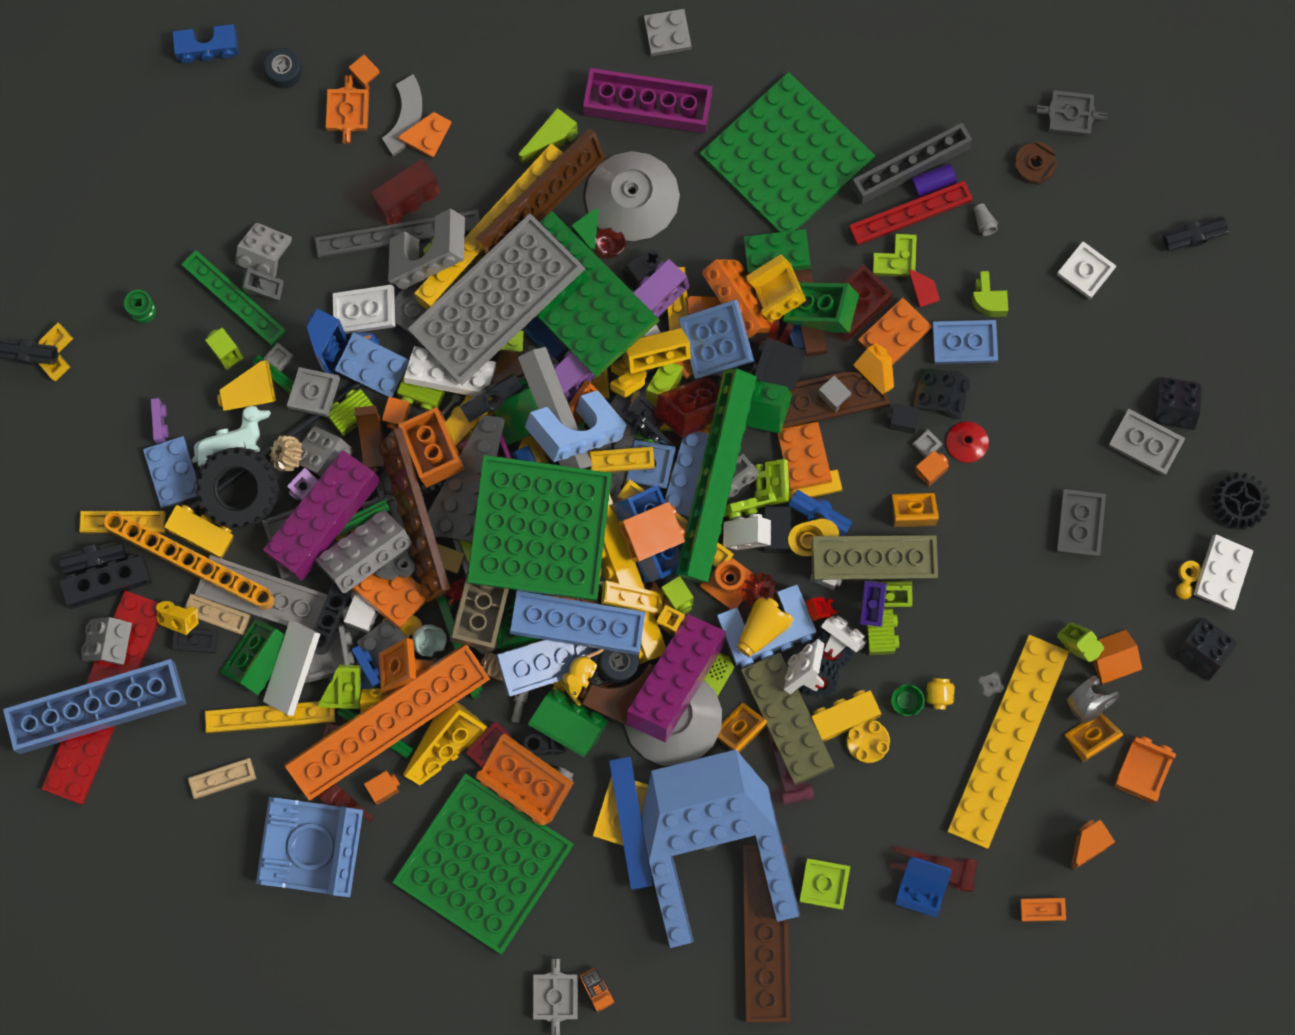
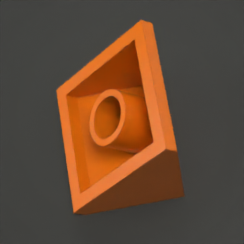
M1127 630L1099 639L1105 648L1100 653V656L1092 662L1102 685L1142 670L1138 646Z

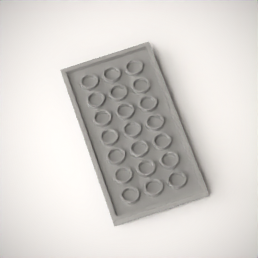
M529 214L418 318L408 330L463 385L579 276L585 268Z

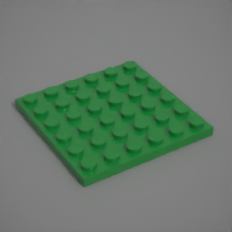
M789 72L700 152V156L777 232L798 230L875 159V155Z
M483 455L467 584L596 601L612 473Z
M465 773L392 883L502 955L574 844L546 825L536 824L525 812L518 811L512 803L501 799L495 792Z

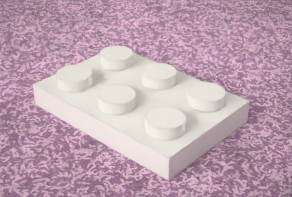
M392 285L333 293V317L340 320L345 334L395 327L394 287Z
M1213 535L1193 595L1230 611L1234 610L1253 550L1219 535Z

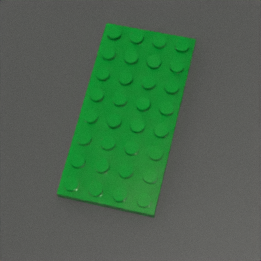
M551 211L539 223L583 265L585 270L536 316L597 378L660 320Z

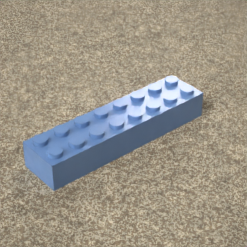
M169 659L5 708L3 711L13 750L18 754H22L186 705L176 664Z

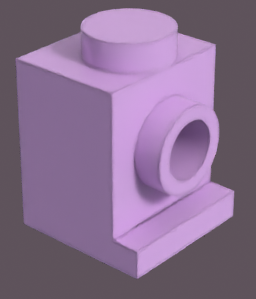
M304 468L287 486L291 489L288 493L296 501L299 499L303 500L317 483L318 479ZM305 482L307 489L301 490L299 488L300 483Z

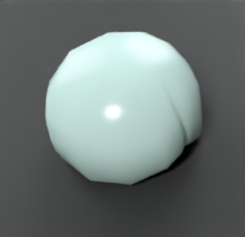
M431 624L421 626L415 631L412 638L414 650L419 655L432 657L435 652H442L447 643L446 633L443 629Z

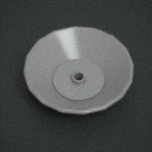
M634 151L615 154L599 164L588 179L585 194L588 213L595 208L599 209L597 227L615 239L632 242L652 238L667 228L677 213L680 198L676 177L668 166L651 154ZM630 189L636 190L634 194H630L628 191Z
M703 680L666 743L631 726L625 725V729L631 745L645 759L661 766H673L700 759L714 746L722 727V708L716 692Z

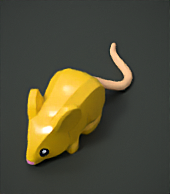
M599 649L585 656L576 657L570 664L569 673L563 674L562 680L574 699H577L582 687L587 688L589 684L588 678H592L597 668V664L590 658L600 654L604 649Z

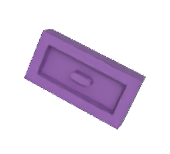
M159 398L151 399L153 439L157 445L166 442L165 437L169 436L168 426L164 425V417H167V408Z

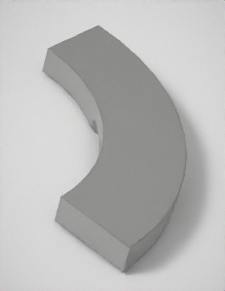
M414 74L396 84L401 96V113L394 128L382 137L383 142L393 157L407 146L397 140L398 137L420 122L422 118V95Z

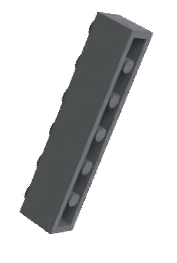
M960 123L854 178L852 189L860 203L864 204L909 181L910 178L920 175L970 149L972 138L963 123Z

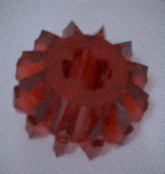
M758 572L757 575L750 574V580H744L747 586L741 589L743 592H746L742 598L748 601L749 606L753 607L758 598H764L765 600L771 598L776 601L773 595L779 592L778 589H774L778 583L772 580L771 575Z

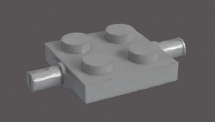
M551 959L550 973L533 975V1020H547L551 1022V1035H555V1026L556 1035H560V1022L564 1020H578V975L561 973L560 959H556V968L555 959Z

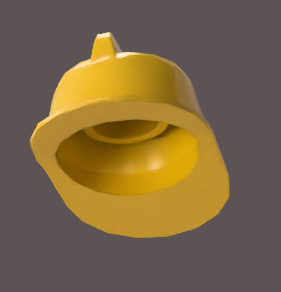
M817 519L801 523L790 531L788 544L797 555L811 556V537L839 536V530L832 521L827 519Z

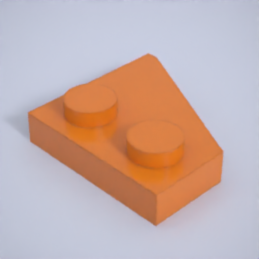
M433 112L402 133L397 140L433 158L452 122Z

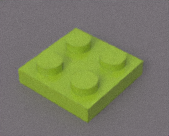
M807 858L800 903L843 910L850 866Z

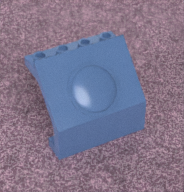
M269 797L256 884L350 897L363 810Z

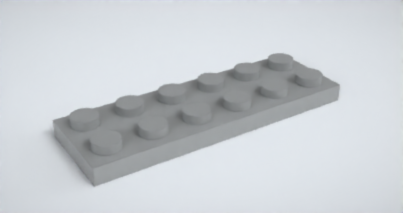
M212 555L209 556L210 560L267 588L273 594L275 602L270 609L262 610L202 579L197 587L196 596L288 627L291 620L312 630L314 629L327 594ZM212 566L205 567L203 574H209L212 571ZM224 576L221 581L222 584H227L231 576ZM249 585L242 586L240 593H246L249 590ZM261 595L259 597V603L266 602L268 599V595Z

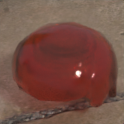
M605 228L596 233L594 250L598 256L604 259H613L625 250L626 239L622 232L617 233L612 228Z

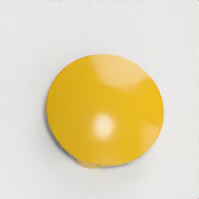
M867 720L859 726L852 727L847 735L848 750L860 762H877L889 750V734L886 728L878 721Z

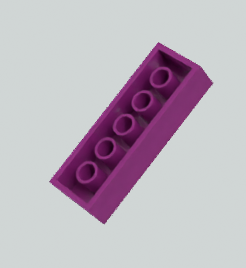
M590 68L583 104L584 115L706 134L712 100V86Z
M342 450L265 546L263 551L270 559L302 581L316 564L315 559L328 549L381 480L374 471Z
M687 614L628 709L627 725L666 743L723 649L726 631Z

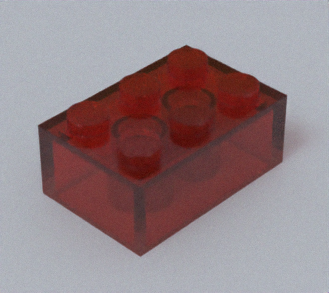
M421 159L372 191L371 196L380 215L388 225H391L392 223L400 222L407 213L417 211L422 203L435 199L440 190L437 178L425 161Z
M864 264L844 282L849 283L859 294L850 333H838L846 342L854 337L889 304L893 297V292Z
M706 376L658 394L655 415L681 438L708 428L712 423L720 387Z

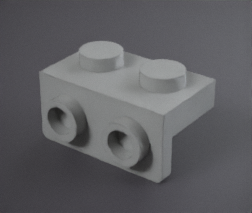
M744 454L737 458L736 471L733 475L731 492L728 498L737 495L741 488L752 483L759 475L755 466L751 464Z

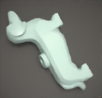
M256 406L245 408L242 412V425L239 429L231 432L228 429L216 431V436L205 438L194 445L195 456L192 462L196 463L198 461V466L201 468L206 463V460L215 455V453L234 447L250 448L257 453L260 452L259 447L256 445L260 437L258 422L267 419L271 415V411L259 410Z

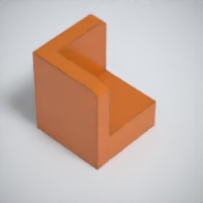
M365 54L349 66L351 75L364 89L369 90L368 83L380 74L379 69Z

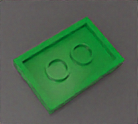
M806 229L744 237L748 275L780 254L791 263L794 271L811 269Z

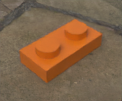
M1065 898L1020 900L1021 922L1066 921Z

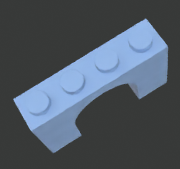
M598 390L582 395L575 410L586 422L590 430L576 431L564 426L548 407L530 412L525 428L554 462L568 459L579 453L583 454L588 450L600 448L612 442H618L623 437L627 424Z
M798 585L777 592V598L783 612L789 613L794 618L791 627L755 655L752 654L751 657L745 656L736 647L739 644L738 640L745 626L738 608L717 615L721 629L726 631L725 640L736 666L741 665L745 667L754 663L753 660L756 658L766 659L773 656V652L781 649L784 652L792 649L795 643L801 642L805 644L814 640L813 637L816 636V629Z

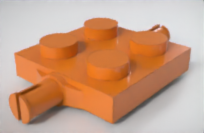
M348 75L344 76V87L340 89H327L326 130L342 132V143L346 144L347 142V144H350L351 132L368 131L369 90L353 88V76L349 75L348 78Z

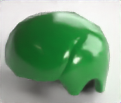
M912 684L896 687L891 695L893 710L901 716H915L924 707L925 698L922 691Z

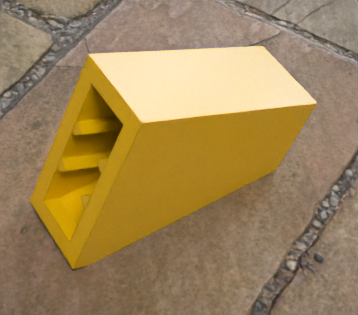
M269 360L260 361L220 389V394L217 397L219 406H223V411L276 401Z

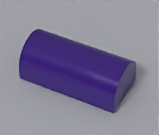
M948 163L912 177L910 182L917 197L921 198L956 184L957 179L953 167Z
M864 582L861 625L882 627L887 583Z

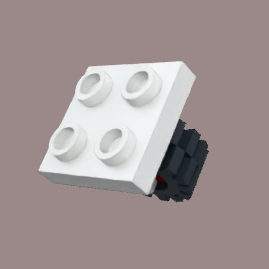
M832 616L821 626L826 632L822 633L817 639L824 643L822 658H826V662L832 661V665L841 668L851 660L854 651L858 652L868 641L864 639L865 635L861 631L849 628L846 620L840 616Z
M819 639L812 644H807L800 653L794 654L789 659L784 690L789 694L799 687H803V692L808 691L810 696L814 693L815 697H819V694L822 697H826V694L831 695L832 691L835 692L839 670H837L836 665H832V661L826 662V658H822L824 643Z

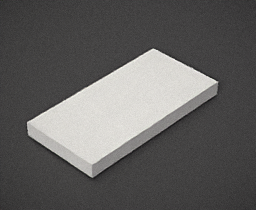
M289 621L263 702L287 715H294L320 633L296 621Z

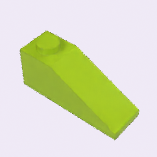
M557 108L518 154L519 161L525 163L539 157L550 144L560 148L568 141H572L578 133L577 122Z

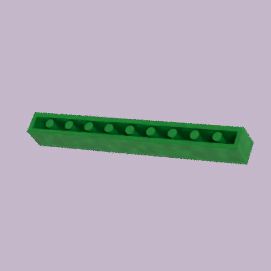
M726 369L723 373L685 532V542L682 545L675 574L694 582H708L712 573V563L717 552L716 547L722 530L721 525L726 513V504L731 492V483L736 471V462L741 450V441L746 429V420L751 408L752 395L756 387L757 376L739 369Z

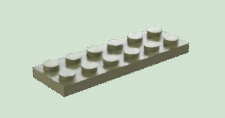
M936 535L811 537L812 580L938 578Z
M778 653L741 669V672L762 717L767 721L766 726L794 785H798L834 769V764L798 689L791 694L784 690L788 667L781 653Z

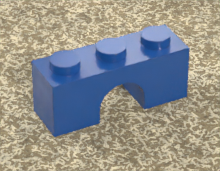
M234 24L215 26L214 36L207 43L198 42L193 29L173 31L174 52L178 62L191 63L193 60L200 59L210 61L217 57L232 58L234 55H239L237 31Z

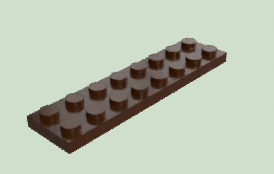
M589 128L475 238L483 257L527 215L531 214L540 222L605 159L594 130Z
M398 428L394 429L380 442L379 452L385 461V472L391 481V492L397 501V512L402 518L403 529L412 541L409 552L415 561V572L421 581L422 595L426 598L427 603H431L449 591L450 586L403 430Z
M743 845L746 1023H789L788 919L777 922L758 845ZM783 845L787 860V845Z

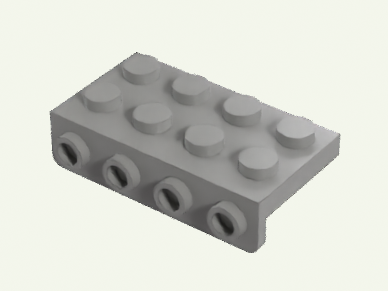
M382 510L369 521L357 527L351 534L339 540L333 547L324 551L315 560L337 584L340 591L346 593L410 547L412 541L406 531L385 510Z

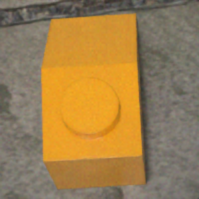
M877 343L868 347L855 362L854 366L883 395L894 388L892 358L887 354V350Z

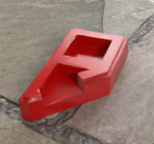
M909 269V276L919 307L940 301L934 280Z

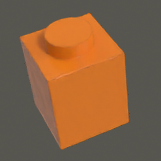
M388 397L382 418L386 429L393 431L399 428L398 424L407 421L411 409L410 403Z
M934 450L916 466L914 472L929 487L948 470V460L942 453L938 454Z
M385 771L364 785L374 802L379 805L399 793L397 786L400 783L394 773L389 775Z

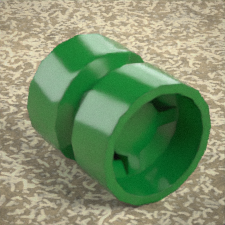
M133 290L125 297L124 306L133 321L138 324H146L153 320L156 315V307L147 292Z

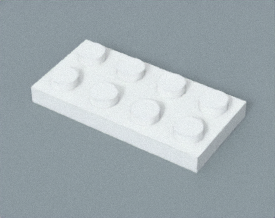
M414 346L404 376V383L475 397L480 394L484 386L491 385L496 362L488 361L467 382L461 385L426 348Z

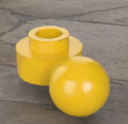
M1195 561L1184 562L1178 569V575L1183 581L1176 587V595L1180 599L1186 600L1192 596L1193 588L1191 582L1199 579L1201 567ZM1187 568L1191 570L1190 576L1186 574Z

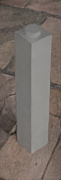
M546 347L534 349L519 356V362L538 410L548 407L564 426L579 431ZM587 451L583 454L573 455L568 459L559 460L560 466L581 469L593 466Z

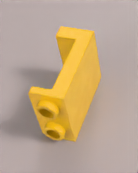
M781 254L746 276L748 282L756 290L763 307L761 310L762 314L771 323L806 301L791 263Z

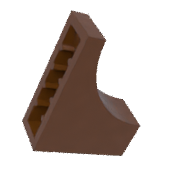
M376 405L355 407L363 464L374 471L376 475L381 474V471H385L386 466L384 458L379 452L380 442L384 439L382 419Z
M646 662L635 677L617 686L605 687L589 683L587 688L583 687L580 692V702L627 725V711L655 666Z

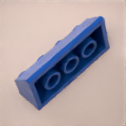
M316 309L315 313H311L306 323L308 325V333L323 372L333 374L348 343V339L339 319Z
M655 485L612 505L619 521L659 506L665 503L659 486ZM683 543L637 561L645 583L661 579L677 570Z

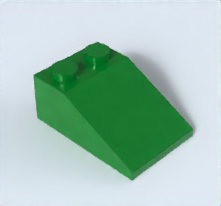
M799 282L806 301L784 314L783 321L827 332L850 333L859 294L849 283Z

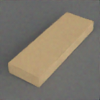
M190 594L185 605V609L189 606L197 608L198 620L242 636L251 617L247 613Z
M248 758L190 777L188 781L193 798L198 799L256 780L257 778L252 761Z

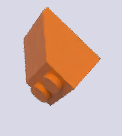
M1091 820L1079 829L1081 833L1076 838L1071 862L1073 870L1115 843L1101 820L1096 823L1094 820Z

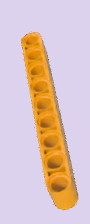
M110 512L105 516L104 525L113 535L259 609L268 610L274 605L275 599L273 594L264 586L117 512ZM120 520V524L116 528L111 527L113 521ZM133 529H138V534L135 537H130V532ZM157 538L154 546H148L150 539ZM174 547V554L171 556H167V550L169 548ZM188 557H194L192 564L185 565V560ZM212 566V571L209 574H203L205 567ZM224 576H231L227 584H222L221 581ZM249 585V590L246 593H240L242 586ZM267 594V601L259 603V597Z

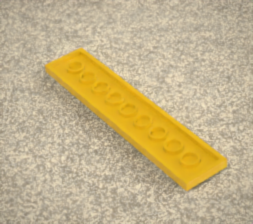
M1028 636L947 833L988 850L1069 651L1034 636Z

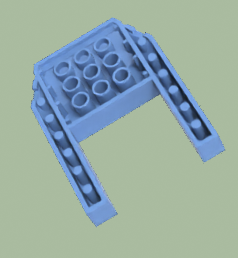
M737 750L651 771L641 820L649 864L670 948L694 942L673 856L755 835L777 922L800 916L768 786Z

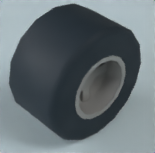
M277 48L272 50L264 60V70L267 78L274 86L289 88L299 82L303 68L298 55L293 50Z

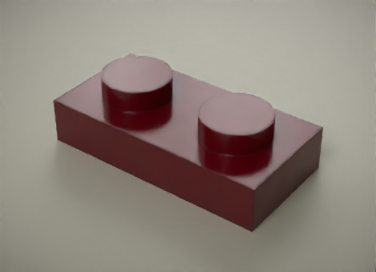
M495 721L469 748L466 754L483 768L501 735L506 734L510 738L512 736Z

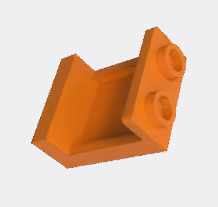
M670 502L662 503L652 509L617 522L633 562L641 561L685 542V532L682 526L678 525L676 520L677 512L674 506L670 505Z
M1135 737L1132 740L1114 788L1155 804L1158 801L1160 790L1176 754L1168 746L1152 744V740L1147 737Z

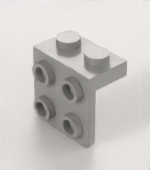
M255 223L237 246L235 264L275 277L278 260L291 244L292 238L267 226Z
M313 427L302 442L301 450L304 452L301 454L302 460L299 461V465L314 472L321 478L342 450L349 455H352L354 450L341 438L318 427Z
M111 617L91 619L85 629L86 639L81 649L82 661L101 660L124 665L132 623Z

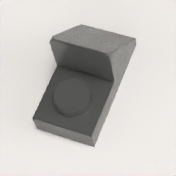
M246 268L241 288L250 297L259 295L273 301H279L284 281L251 268Z

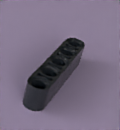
M334 581L313 629L320 633L319 639L326 641L323 646H316L314 653L317 655H324L329 651L353 591L351 589L346 593H342ZM334 601L342 603L337 608L331 606V603ZM331 620L334 623L330 627H325L323 622Z

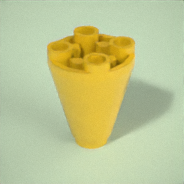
M758 598L740 635L739 644L736 646L737 649L747 657H751L752 654L755 655L788 630L794 618L789 613L778 609L779 605L773 599L768 598L765 600L764 598Z

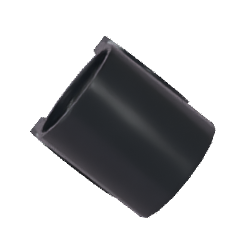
M648 250L639 258L627 264L622 272L636 288L640 286L641 281L645 277H651L656 272L655 268L662 262L661 255L656 250ZM649 259L656 260V264L649 263Z
M543 733L528 735L524 740V747L536 756L566 753V749L563 748L562 744L556 741L557 747H555L554 740ZM536 740L540 746L537 750H531L527 746L528 743Z

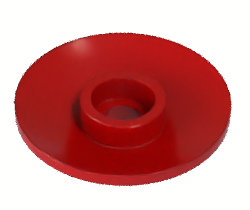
M974 422L956 424L951 428L946 439V446L950 455L963 463H973L980 460L987 452L989 445L987 433L980 425ZM970 437L972 442L968 444L964 439Z

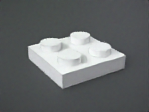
M1082 242L1059 270L1057 276L1091 300L1115 270L1116 265L1085 242Z

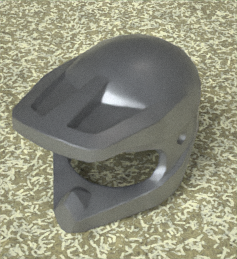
M1095 675L1081 684L1067 699L1073 715L1080 723L1095 720L1104 710L1116 702L1120 696L1118 692L1110 695L1094 693L1092 686H1097L1100 683Z

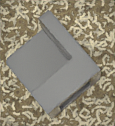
M834 375L819 389L818 395L834 412H837L839 406L851 396V392Z

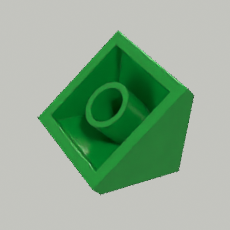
M596 208L574 223L570 229L592 252L595 249L599 209Z

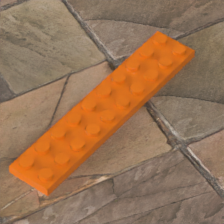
M463 644L418 674L416 680L397 688L284 765L310 801L483 685L490 678L468 645Z

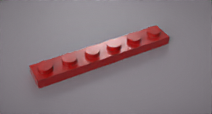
M965 181L851 224L849 229L856 245L859 246L970 203L973 198Z

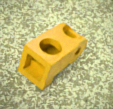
M169 601L160 602L156 606L157 622L161 626L187 635L199 624L197 608L189 606L185 609L175 606L174 603Z
M665 605L656 622L661 625V629L664 632L674 636L685 619V614Z

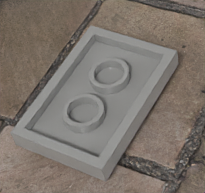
M1128 409L1108 447L1165 476L1185 438Z

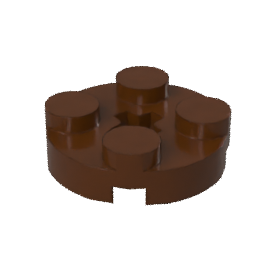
M1042 142L1025 144L1019 149L1015 158V171L1024 181L1036 185L1049 180L1057 166L1053 149ZM1039 159L1041 166L1034 167L1030 161Z

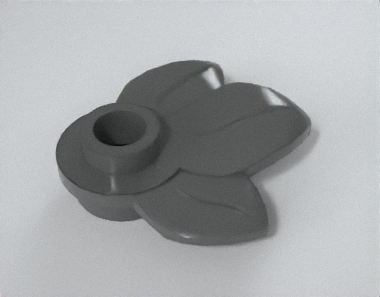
M408 548L379 568L375 575L386 580H393L398 576L401 578L411 576L415 570V564L410 559Z

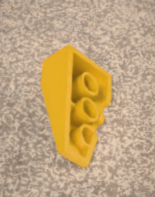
M458 702L454 703L433 718L403 775L418 785L423 784L438 773L441 767L451 759L452 761L456 760L459 753L467 747L470 748L489 728Z

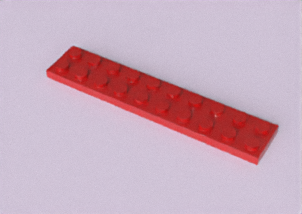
M128 591L124 592L114 615L115 619L132 623L124 665L101 660L95 661L86 684L141 667L158 626L156 612L158 602ZM116 726L62 741L42 790L83 805Z

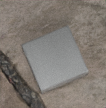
M278 342L264 357L265 360H269V363L279 371H282L294 358Z
M927 429L912 445L926 458L934 450L937 451L943 444Z

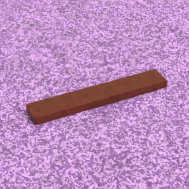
M811 269L794 271L798 282L813 283ZM800 326L806 356L828 354L824 331Z

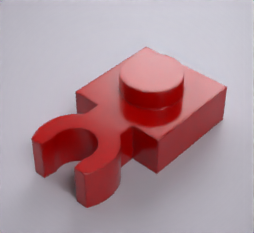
M466 577L453 582L450 585V590L442 595H449L452 598L449 605H454L458 600L460 602Z
M824 597L807 600L806 605L812 620H826L837 614L838 610H834L831 607V603L834 600L828 599L825 601Z

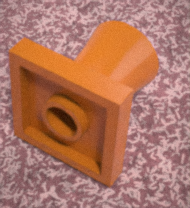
M731 558L728 561L722 562L717 568L714 567L708 582H702L700 588L727 609L732 610L740 606L759 582L760 578ZM726 578H733L734 580L728 582Z
M405 638L378 653L381 693L390 694L397 688L416 680L418 674L435 664L432 660L415 659L412 639Z

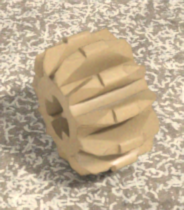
M279 436L278 440H274V446L270 447L272 451L269 455L271 457L270 462L274 465V468L280 471H293L295 467H299V461L302 460L301 454L304 452L301 450L302 443L292 436Z
M490 652L486 653L481 660V666L488 676L503 682L496 655Z

